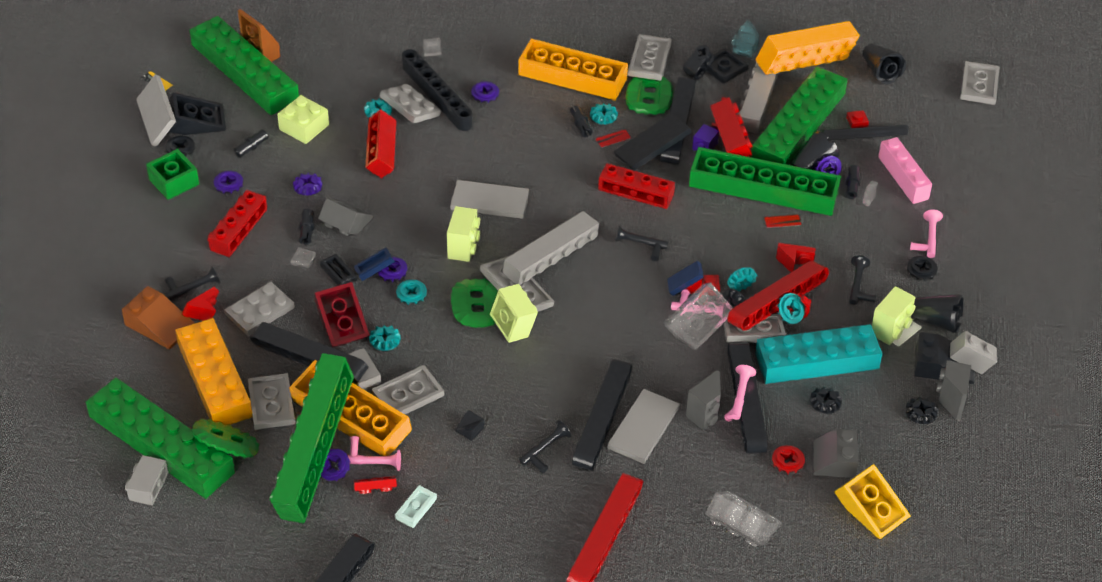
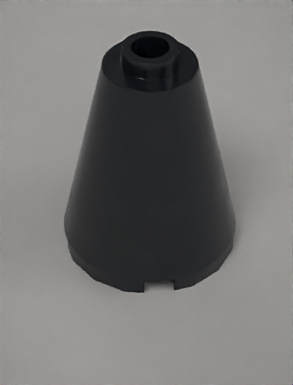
M873 43L868 44L863 50L864 59L876 79L882 84L894 83L898 76L901 77L906 69V61L900 53Z
M816 131L807 140L790 166L815 170L814 168L818 165L817 161H821L823 156L828 157L829 154L838 158L840 156L839 150L834 142L830 143L827 140L829 136L823 132Z
M963 295L915 298L914 305L916 307L911 316L952 333H957L961 326L959 320L960 317H963L964 311Z

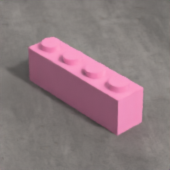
M895 137L881 141L878 157L910 201L914 204L928 200L932 183L900 140Z

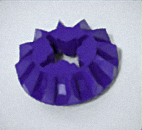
M479 82L472 87L471 93L475 100H480L481 103L483 101L489 103L490 100L495 101L496 97H499V88L491 82Z
M829 154L828 157L823 156L821 161H817L818 165L814 168L816 171L839 175L842 165L836 156ZM829 165L831 168L825 171L824 169Z
M235 171L221 172L214 178V187H216L217 191H222L223 194L226 192L232 194L233 191H239V188L243 187V177Z
M309 172L307 175L301 173L300 177H295L293 188L300 195H314L322 188L321 177H317L316 173L312 175Z
M392 257L395 262L378 272L379 277H383L385 281L391 279L392 282L394 279L401 280V277L406 276L408 271L406 262L400 258Z
M340 449L329 450L321 476L327 481H338L342 477L345 478L347 471H350L351 461L348 455ZM330 461L338 463V471L332 468Z

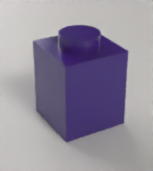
M703 124L693 136L692 149L697 151L698 147L713 150L718 144L719 130Z

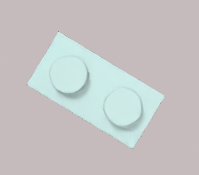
M419 485L396 512L395 518L414 528L436 501L437 494Z

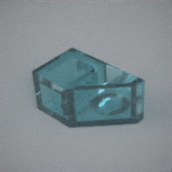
M746 20L744 25L740 26L738 34L733 36L732 45L734 53L752 58L758 49L759 34L750 20Z

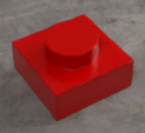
M864 110L847 112L846 118L851 128L868 127L869 120Z

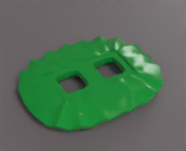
M634 77L629 82L626 90V105L629 107V110H634L637 114H664L672 104L673 88L670 81L665 77H662L661 81ZM646 87L655 88L656 92H645L644 89ZM643 99H653L654 103H643Z
M476 278L471 280L464 279L462 282H457L452 287L451 293L454 317L464 326L474 328L493 326L496 323L490 316V312L498 290L485 278L480 280ZM481 291L483 292V297L472 298L470 292ZM482 305L484 306V311L473 312L471 306Z
M200 419L194 422L192 428L194 438L198 439L200 443H205L208 447H214L216 450H223L226 454H233L235 457L242 456L243 458H252L259 451L260 444L257 443L255 437L250 436L249 432H242L239 428H233L230 424L224 425L222 422H214L211 419Z

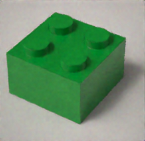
M179 149L146 164L149 180L167 200L199 185L197 168Z

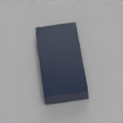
M386 247L358 263L354 268L361 281H364L395 261Z
M696 261L667 279L669 293L674 296L704 278L701 263Z

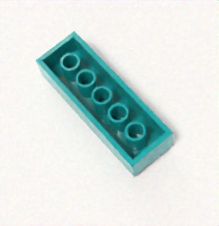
M871 324L757 339L755 352L765 384L879 369L883 354Z

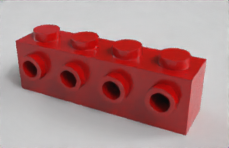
M730 97L710 105L726 152L746 157L752 156L750 148L753 146L749 137H745L748 136V132L745 126H741L744 122L741 115H737L740 111L736 102L732 103Z
M380 109L368 121L365 168L382 179L394 170L396 120Z
M606 163L599 176L598 190L667 209L674 196L675 182Z
M246 190L242 196H239L235 205L228 210V213L219 221L217 227L209 233L210 251L230 257L267 211L266 196Z

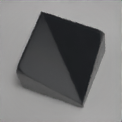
M468 410L455 430L472 441L484 429V419Z

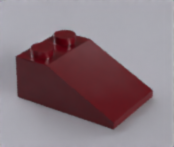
M352 282L315 292L316 306L332 348L370 336Z

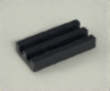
M337 254L320 261L321 268L338 286L350 283L351 280L353 282L357 281V276ZM341 269L348 275L347 277L341 272Z

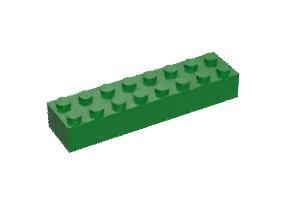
M219 16L190 29L192 46L270 115L281 111L299 97L298 84Z
M816 66L752 145L751 158L790 165L810 136L817 131L843 98L848 79Z
M698 147L690 171L689 187L832 216L841 176Z
M322 353L320 361L316 362L314 378H311L309 382L308 395L303 399V409L301 415L299 414L296 420L297 427L295 432L291 434L290 447L288 452L286 451L284 454L282 470H279L276 487L270 494V501L282 520L305 524L354 379L346 357Z
M116 377L86 401L91 419L142 455L166 460L168 473L205 499L235 474L233 458L222 450H216L214 447H208L205 443H200L198 439L194 438L192 429Z

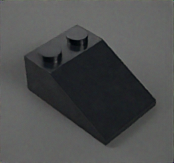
M172 93L169 103L176 122L168 132L193 135L226 130L223 103Z
M919 332L915 347L914 377L940 380L941 368L946 367L947 360L957 362L950 358V343L952 341L939 334ZM972 369L970 371L969 384H974V370Z

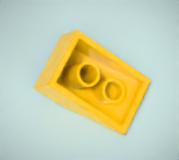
M874 464L834 491L844 507L878 539L884 537L911 516Z

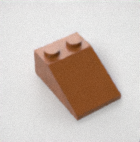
M239 9L238 17L241 36L271 62L280 57L279 43L261 23Z
M149 286L144 288L122 309L126 326L169 350L177 343L175 329L195 324L190 318L184 317L182 311L164 294Z

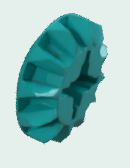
M380 98L378 100L372 99L371 102H366V106H364V113L369 118L380 110L378 108H381L388 115L392 113V106L386 101L380 100Z
M603 102L602 105L596 104L595 107H591L590 118L598 124L613 123L618 117L616 107H612L611 104L605 105Z
M741 268L730 275L727 284L738 292L742 289L746 290L748 286L751 287L752 283L756 282L757 274L753 268Z
M406 280L398 285L396 289L397 298H400L401 303L407 302L409 305L411 302L417 304L418 301H423L424 297L427 296V288L418 280Z
M794 293L784 294L783 297L779 298L780 303L777 305L779 312L777 314L782 316V321H786L787 324L800 322L805 313V307L801 302V298ZM787 306H790V308H792L795 311L790 312V310L787 309Z
M383 325L381 328L376 326L369 336L370 344L375 349L381 351L394 349L401 340L398 329H394L392 325L389 327ZM384 334L387 335L386 341L383 339Z

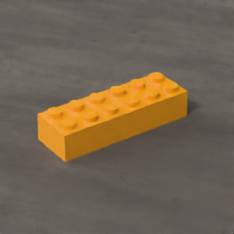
M850 21L767 36L755 60L765 75L845 60L849 57L860 35Z
M530 39L519 58L520 76L615 101L627 80L628 63L535 39Z
M214 318L175 329L178 346L209 419L214 422H222L224 425H231L252 418L251 401Z
M316 360L289 387L293 401L302 407L303 399L309 392V382L315 375ZM352 383L337 429L350 437H359L358 442L380 456H390L412 430L409 417Z

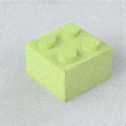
M302 95L277 114L279 130L305 144L329 126L328 109Z
M455 206L447 231L448 259L470 262L471 256L475 255V242H479L480 231L477 230L480 225V217H477V209Z
M519 284L498 290L490 316L508 343L529 336L538 311L528 298L527 293L523 291Z
M895 286L875 308L872 328L877 339L891 345L894 340H898L901 337L904 328H909L913 320L911 315L916 307L914 305L915 296Z

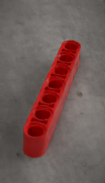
M812 260L731 309L727 317L728 323L743 331L749 330L779 311L777 306L780 303L779 298L783 297L784 294L794 293L801 297L825 282L829 275V269Z
M622 473L568 575L567 582L595 581L643 486L642 479Z

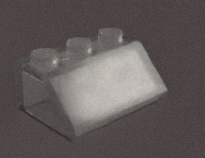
M709 282L702 284L663 324L677 339L693 350H697L727 320L728 314L733 307L713 284Z
M731 491L716 492L705 515L710 517L712 523L718 526L724 525L728 528L727 531L735 536L741 535L746 538V543L754 547L765 545L783 522Z

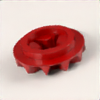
M780 446L772 454L773 466L778 467L779 472L783 470L787 474L790 472L797 473L799 469L803 468L805 456L800 449L794 446ZM792 457V461L785 463V459L787 460Z

